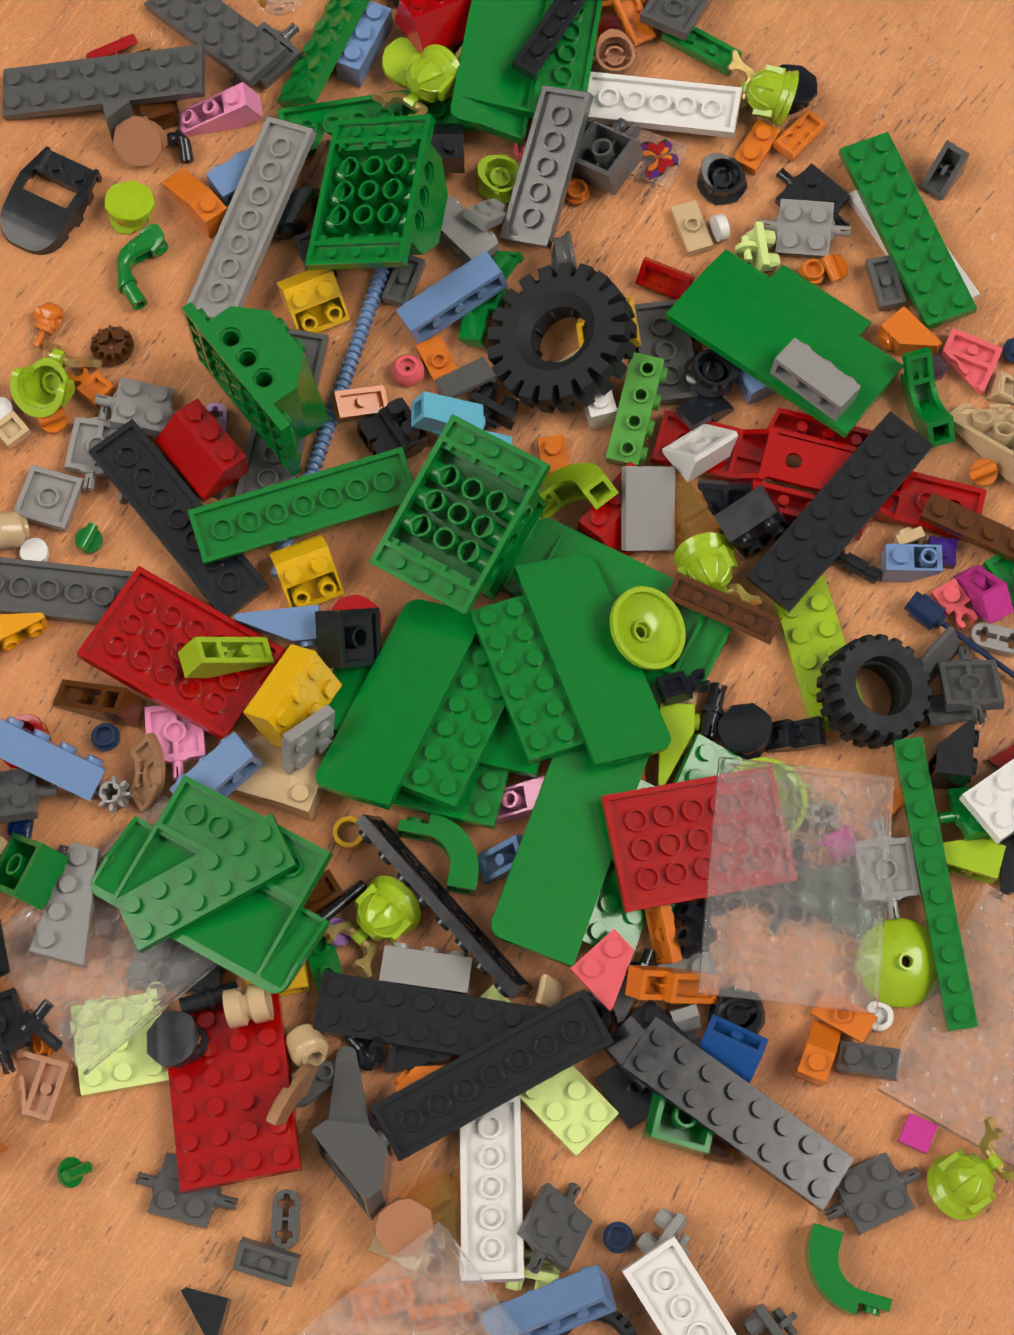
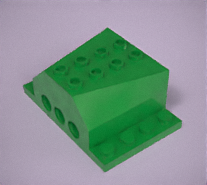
M431 114L335 120L305 266L309 270L337 269L340 271L359 268L407 267L409 255H424L439 244L448 192L442 157L431 145L435 119Z
M192 302L182 307L199 361L293 477L301 471L299 463L301 456L296 450L299 448L297 442L330 420L308 365L309 362L305 357L304 352H306V349L297 337L293 339L288 333L289 328L281 317L276 318L269 310L230 306L210 320L206 312L202 308L198 310Z
M452 414L369 563L468 616L479 594L494 601L522 548L548 504L537 491L551 466Z

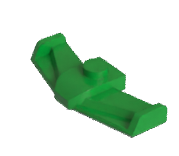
M497 250L492 259L502 271L505 280H507L518 263H522L524 257L520 252ZM507 288L462 317L458 335L459 341L468 347L484 348L489 314H493L497 306L504 308L506 302L503 300V296L508 292Z

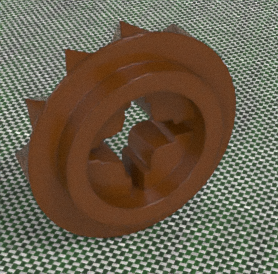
M108 325L103 330L98 329V333L92 337L90 348L94 358L103 360V365L116 366L130 358L134 350V341L130 332L124 330L121 326L113 327ZM110 338H113L115 343H119L115 344L114 353L111 352L108 346H105L109 344Z

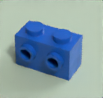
M713 1014L699 1048L750 1083L769 1039Z

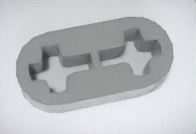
M986 622L978 623L973 627L969 640L988 653L1004 657H1014V647L1013 649L1008 648V643L1005 642L1008 638H1012L1014 643V629ZM981 631L986 632L985 635L988 637L985 642L980 641V636H978Z

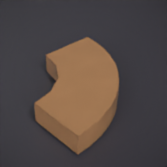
M148 733L130 750L135 761L136 772L134 781L127 792L134 795L132 799L142 814L149 813L153 809L161 795L165 781L164 754L155 733Z
M308 1063L298 1068L292 1074L293 1080L288 1089L284 1087L279 1092L266 1117L267 1122L275 1126L286 1124L297 1103L307 1096L319 1067Z

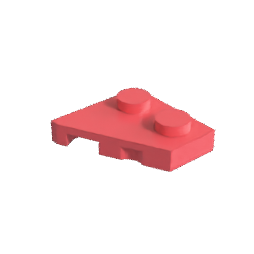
M952 328L941 355L977 394L982 396L1003 348Z
M613 929L570 968V971L608 1012L613 1010L633 957L634 949Z

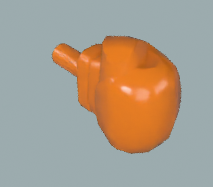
M46 302L33 310V317L37 322L35 328L40 330L33 346L39 348L45 335L52 336L54 331L63 323L65 314L63 309L57 304Z

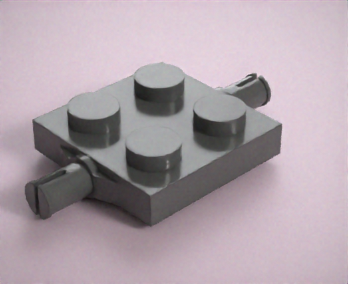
M265 21L258 26L259 29L284 46L288 54L257 82L265 90L302 56L301 51L290 41L300 31L294 23H291L283 32L273 29ZM235 75L230 78L233 85L243 82Z
M962 645L957 649L960 659L938 663V675L946 712L970 711L972 720H975V725H977V722L981 725L985 722L983 710L1004 709L1005 700L996 660L971 658L970 647L965 645L964 650Z
M23 769L1 771L0 824L37 819L41 798L58 797V786L40 787L38 776Z
M168 1152L157 1176L139 1171L137 1175L139 1178H136V1184L152 1188L153 1196L147 1211L149 1214L202 1229H208L211 1216L218 1206L235 1211L236 1205H238L239 1198L222 1195L221 1186L185 1194L180 1192L177 1156Z
M887 1153L880 1154L847 1170L836 1188L839 1203L824 1209L825 1216L827 1215L826 1218L829 1222L845 1214L853 1222L860 1236L914 1210L915 1207L907 1193L906 1185L921 1179V1173L918 1172L919 1169L915 1166L900 1174L894 1168Z
M550 1183L542 1185L517 1234L529 1244L534 1253L527 1265V1269L531 1273L538 1274L544 1261L551 1263L560 1272L569 1270L593 1222L574 1203L581 1191L580 1186L576 1183H570L564 1195Z

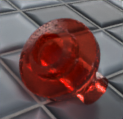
M614 15L602 17L599 21L597 36L600 37L608 29L622 31V22Z

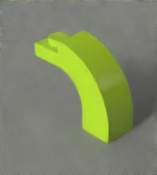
M581 462L564 466L547 475L542 482V486L537 491L548 504L540 519L549 518L565 505L577 500H587L597 510L619 492L604 472L595 464Z

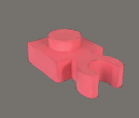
M955 578L931 592L930 597L946 608L943 614L946 616L953 614L955 617L954 624L958 630L962 631L965 628V624L962 621L963 617L969 618L972 624L976 623L978 619L977 614L965 607L971 600Z

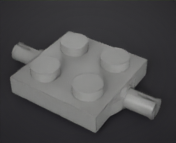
M781 199L780 211L776 221L760 219V222H763L764 229L775 231L777 238L775 253L824 257L829 255L830 244L834 236L850 237V232L845 231H851V226L835 225L833 218L834 202Z
M120 377L118 389L113 397L97 393L95 405L111 407V428L119 429L133 419L145 435L154 437L159 436L171 417L177 412L173 410V388Z
M101 406L99 417L90 419L75 417L64 468L66 471L85 475L82 489L87 492L88 489L90 492L94 491L96 477L106 476L91 458L88 451L117 430L110 427L111 407Z
M884 819L879 821L873 820L871 822L875 838L868 842L853 843L851 845L860 903L873 901L885 903L888 920L900 919L897 901L902 898L920 895L911 837L894 838L886 836Z

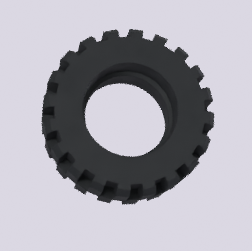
M871 634L864 635L835 651L828 657L829 660L822 665L820 669L822 675L817 677L816 683L817 688H820V692L816 693L817 702L822 703L823 707L820 713L823 718L827 717L830 721L828 724L829 728L833 732L839 731L841 733L839 738L845 742L853 740V745L860 748L865 746L869 749L886 747L895 740L909 736L925 721L924 715L929 713L931 703L927 702V700L932 698V688H928V682L931 679L929 673H925L922 668L925 665L922 659H917L913 655L915 651L910 646L903 647L901 640L897 638L888 640V636L883 634H877L876 636ZM860 668L877 673L888 685L891 693V708L888 715H881L872 711L861 700L856 686V678Z

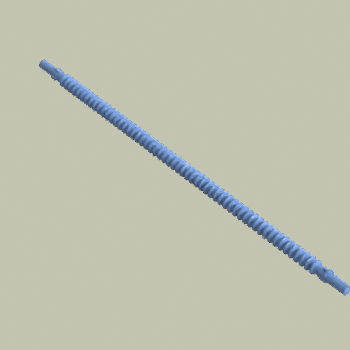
M392 267L374 269L376 274L372 275L371 287L367 289L369 294L365 295L364 307L360 309L362 314L358 315L360 321L355 323L357 327L353 329L352 341L348 343L350 348L346 349L345 361L341 363L343 368L339 369L340 375L336 377L338 382L334 383L336 389H333L332 392L350 389L348 386L352 384L350 378L355 377L353 371L357 370L356 365L360 363L358 359L362 356L360 351L364 350L363 344L367 342L366 337L369 336L368 331L371 330L370 324L374 322L372 317L376 316L377 304L381 302L379 297L383 295L382 291L385 290L384 284L388 282L386 277L390 276L389 271L392 270ZM331 396L329 397L331 403L327 404L328 410H326L330 420L320 427L321 430L317 432L319 437L315 438L316 444L312 446L314 451L310 452L311 458L307 460L309 465L305 466L306 473H303L302 476L320 471L319 468L323 467L321 461L326 460L324 454L328 453L326 447L331 446L329 440L333 439L331 433H335L334 426L338 425ZM297 538L279 543L277 550L293 545L294 540ZM273 566L271 576L278 578L276 570Z

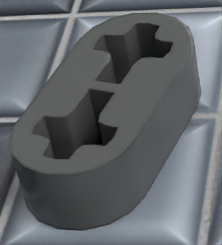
M290 1189L277 1192L272 1202L271 1240L278 1248L285 1250L294 1247L300 1236L301 1199L297 1193ZM285 1195H290V1199L295 1201V1206L289 1208L288 1217H284V1208L279 1206V1201H284ZM284 1221L288 1222V1231L293 1233V1238H288L286 1244H282V1239L277 1237V1232L283 1231Z

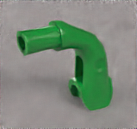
M150 224L139 231V235L120 250L116 259L117 289L121 294L125 295L136 311L144 308L148 301L137 286L138 281L133 276L131 270L138 263L151 256L156 258L163 255L169 248L164 239L165 235L158 224Z

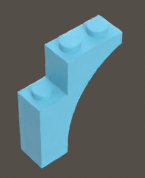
M424 391L412 401L411 427L426 430L440 436L453 414L483 430L485 426L483 405ZM486 431L512 445V436Z

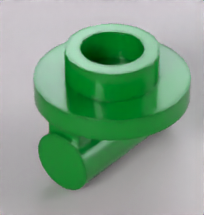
M88 522L87 526L80 529L75 535L76 548L85 554L97 552L103 544V537L98 530V526L91 522Z
M66 1157L59 1163L57 1169L59 1182L66 1188L77 1187L82 1182L83 1176L92 1172L93 1167L89 1161L81 1163L76 1157Z

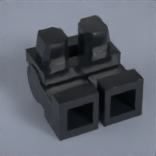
M397 398L389 402L387 406L379 410L378 414L370 418L364 417L356 421L357 434L369 452L372 451V455L403 447L405 457L408 459L419 454L427 445L425 440L428 439V435L425 430L411 427V409L403 398Z

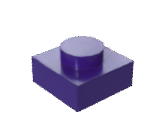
M930 536L928 544L942 545L943 568L954 569L958 539Z

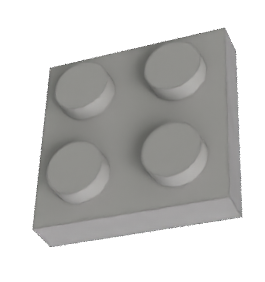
M31 465L13 511L18 512L21 517H26L27 522L67 532L83 490L84 479Z
M328 704L283 734L281 768L288 775L296 769L304 768L319 753L327 752L332 744L335 711Z

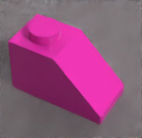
M978 564L954 576L971 600L969 604L973 611L989 624L1000 621L1004 616L1014 612L1007 584Z

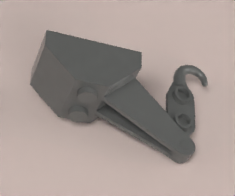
M345 1046L338 1050L335 1061H324L318 1066L319 1068L307 1096L303 1097L295 1108L309 1105L332 1088L329 1120L323 1121L311 1130L320 1156L372 1221L388 1202L392 1175L390 1160L392 1152L388 1148L390 1143L382 1131L378 1130L375 1132L370 1126L357 1052L353 1047Z

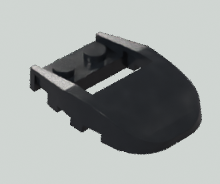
M46 146L20 171L5 200L0 215L1 229L5 239L12 245L35 255H47L61 248L69 239L68 234L75 226L79 227L84 220L85 210L94 199L92 190L96 181L99 183L102 181L99 170H92L51 151L50 147ZM38 175L76 193L67 209L23 189L30 178L33 179Z

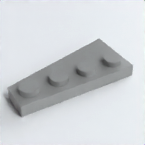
M71 842L66 854L69 859L65 865L64 873L58 878L52 890L51 897L46 905L29 951L34 955L87 969V947L90 944L91 916L94 914L95 906L91 880L100 866L101 852L98 848Z

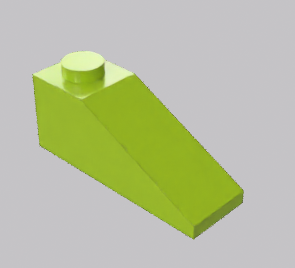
M194 637L178 652L185 678H211L264 667L274 663L267 637Z
M660 703L659 710L670 733L671 741L666 750L657 754V786L668 784L692 741L694 731H699L700 714L695 713V704L675 703L665 706V703Z
M992 838L943 842L948 872L992 885L998 879L1006 848L1005 845L996 844Z

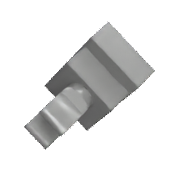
M688 1004L668 1010L667 1015L686 1034L692 1043L699 1047L700 1043L694 1029L701 1027L696 1004Z

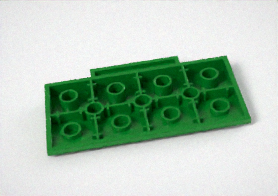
M727 249L705 269L665 315L666 320L844 438L896 381L903 368V364L861 337L868 330L871 324L870 320L784 264L771 277H768ZM794 338L809 345L815 353L823 359L832 362L834 367L845 375L851 376L861 386L855 401L836 422L770 374L774 359Z

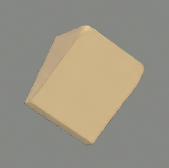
M1002 370L992 374L986 387L985 399L991 402L1014 406V376Z
M547 974L541 975L535 1006L548 1009L559 1003L563 984Z

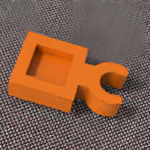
M79 367L82 373L80 376L76 377L71 373L68 374L69 379L74 381L79 395L96 409L101 406L95 405L97 393L112 396L116 392L114 385L97 371L90 376L87 367Z

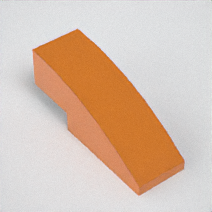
M629 965L625 995L638 1000H662L668 1003L716 1004L721 975L678 968Z

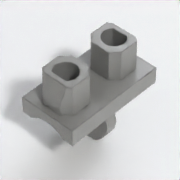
M661 1208L653 1222L663 1229L664 1233L657 1240L645 1231L636 1245L645 1254L672 1235L677 1240L688 1224L686 1217L680 1212L675 1215L673 1212ZM683 1233L678 1243L689 1258L691 1253L685 1246L691 1238Z

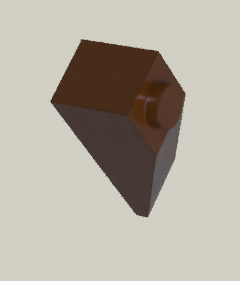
M62 679L53 706L115 725L136 728L146 701L124 687Z

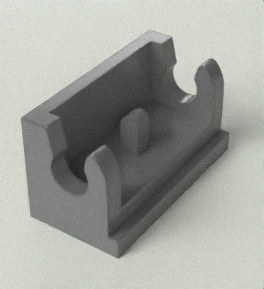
M483 357L435 380L438 394L452 398L469 393L485 383L495 389L498 388L495 383L497 381L496 375Z

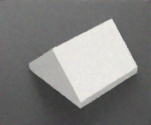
M702 424L663 448L662 452L683 478L690 482L730 457L738 434L734 430Z

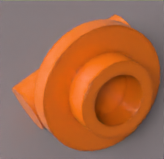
M829 254L821 258L826 270V276L830 279L831 283L845 279L848 274V263L843 256Z
M63 407L58 408L50 416L37 417L42 429L50 434L63 431L67 425V416Z
M982 458L975 461L968 472L974 483L980 486H988L996 481L999 470L995 461Z

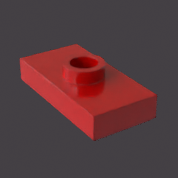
M130 34L88 52L85 58L122 54L121 51L135 46L138 42L135 35Z
M645 257L635 284L670 298L679 299L692 285L695 276Z

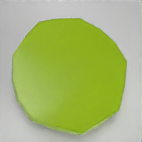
M399 37L392 41L385 48L382 58V68L385 76L401 87H407L403 68L415 53L419 54L408 38Z
M505 154L483 157L477 165L478 174L475 177L479 194L486 200L490 198L497 199L504 205L508 204L520 167L519 164Z
M136 181L113 184L105 196V210L110 214L111 226L119 234H131L142 228L147 221L151 220L152 211L156 206L151 188Z

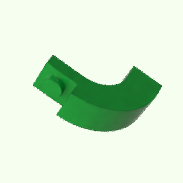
M929 347L903 353L904 374H901V382L906 404L917 432L934 445L933 448L955 442L953 416L943 406L936 388L932 350Z
M430 813L428 824L424 823L423 819L416 817H407V820L400 819L398 825V835L400 838L435 844L448 856L450 869L447 880V892L476 896L479 881L478 858L473 843L464 830L448 818Z
M816 1223L811 1224L805 1245L806 1266L810 1279L822 1298L832 1307L849 1316L856 1315L858 1305L862 1306L861 1312L880 1317L881 1312H890L892 1299L860 1290L851 1285L843 1276L838 1256L844 1232Z

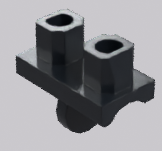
M486 383L478 392L474 390L469 396L471 402L483 405V415L485 416L483 430H486L489 426L497 430L500 424L510 430L513 429L516 424V414L519 408V401L517 399L506 396L502 404H498L494 401L497 396V390Z
M691 901L679 904L676 916L682 919V927L676 932L675 942L681 945V956L688 959L696 953L709 952L710 943L717 940V931L710 927L711 904L707 901L694 904Z

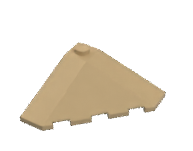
M960 404L949 412L953 416L955 432L983 458L995 461L998 472L1006 480L1014 484V410L1011 409V405L989 404L987 410L972 409V404Z
M263 735L247 741L264 762V765L232 793L312 821L324 791L316 782V772L327 752L319 753L304 768L296 769L288 775L281 768V748L272 746Z

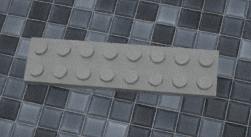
M267 116L187 304L192 302L198 310L202 308L210 319L230 306L243 307L317 134L312 128Z

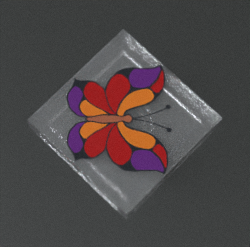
M640 128V133L636 139L640 141L643 158L628 178L669 193L689 146Z

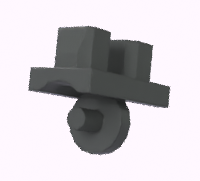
M763 1303L752 1310L753 1314L742 1324L749 1335H758L763 1330H766L769 1335H785L781 1330L783 1328L788 1335H796L798 1333L791 1323L798 1317L795 1312L786 1316L779 1306L772 1311L779 1321L776 1323Z

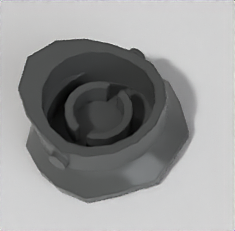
M567 231L564 236L553 238L552 268L558 272L559 263L572 262L577 268L571 232Z

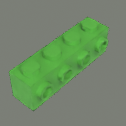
M634 352L633 358L630 359L606 454V463L626 466L629 461L636 466H639L640 463L645 464L649 449L644 447L646 436L652 437L655 421L651 420L653 410H659L662 395L657 393L659 385H665L668 368H664L665 359Z

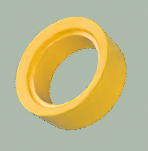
M343 817L333 827L334 840L342 849H356L364 841L360 834L355 841L350 843L343 842L338 837V831L342 825L346 823L357 825L355 822L358 819L355 817Z

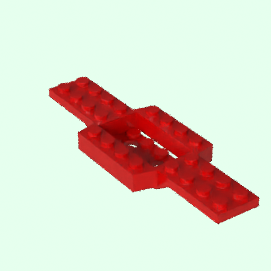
M780 407L767 429H741L709 421L706 424L737 431L738 438L730 457L701 475L722 481L752 482V491L762 485L773 498L788 522L792 524L816 495L763 481L770 479L775 482L779 481L820 492L873 430L855 426L844 438L811 415ZM664 411L651 463L674 467L665 457L662 449L691 432L675 412ZM790 455H796L801 459V465L798 468H791L786 464V458ZM912 471L872 518L911 528L921 526L923 531L965 541L923 522L919 518L932 492L982 514L987 490ZM869 522L853 540L859 541Z

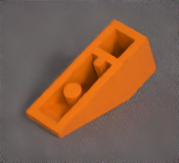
M183 168L161 182L162 186L209 238L217 234L227 207L211 189Z

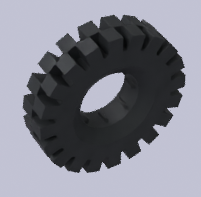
M572 262L559 263L558 272L551 265L539 268V279L537 281L530 274L520 279L518 282L523 291L519 294L510 288L503 296V300L509 306L507 309L499 306L496 307L492 319L498 326L488 327L487 340L493 345L487 348L488 360L494 365L491 368L496 377L523 404L532 409L536 406L541 412L553 413L555 406L561 413L575 411L576 401L584 408L596 402L593 392L599 390L605 396L614 388L608 381L609 378L613 375L621 380L628 369L622 360L623 358L632 359L636 348L630 340L637 338V325L632 320L635 315L630 304L608 276L600 270L596 272L592 266L580 263L577 269ZM569 317L585 320L586 338L577 353L561 362L542 360L541 356L543 353L540 351V344L544 334L554 323Z

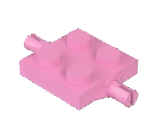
M161 705L144 707L146 735L148 733H155L163 750L165 763L172 764V780L176 781L178 774L179 777L184 774L183 763L190 760H198L206 755L205 731Z

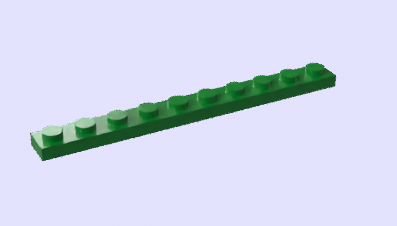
M921 736L895 740L892 742L909 836L912 842L946 1030L951 1032L977 1028L979 1026L923 738Z

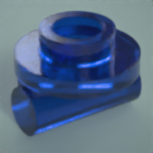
M34 819L9 822L7 826L9 839L13 832L32 839Z

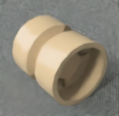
M254 984L248 985L246 991L241 987L223 991V1008L227 1023L231 1029L247 1026L249 1020L261 1023L274 1019L271 993Z

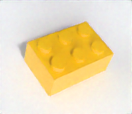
M291 644L243 713L272 746L282 749L283 734L325 705H329L342 684L315 651Z

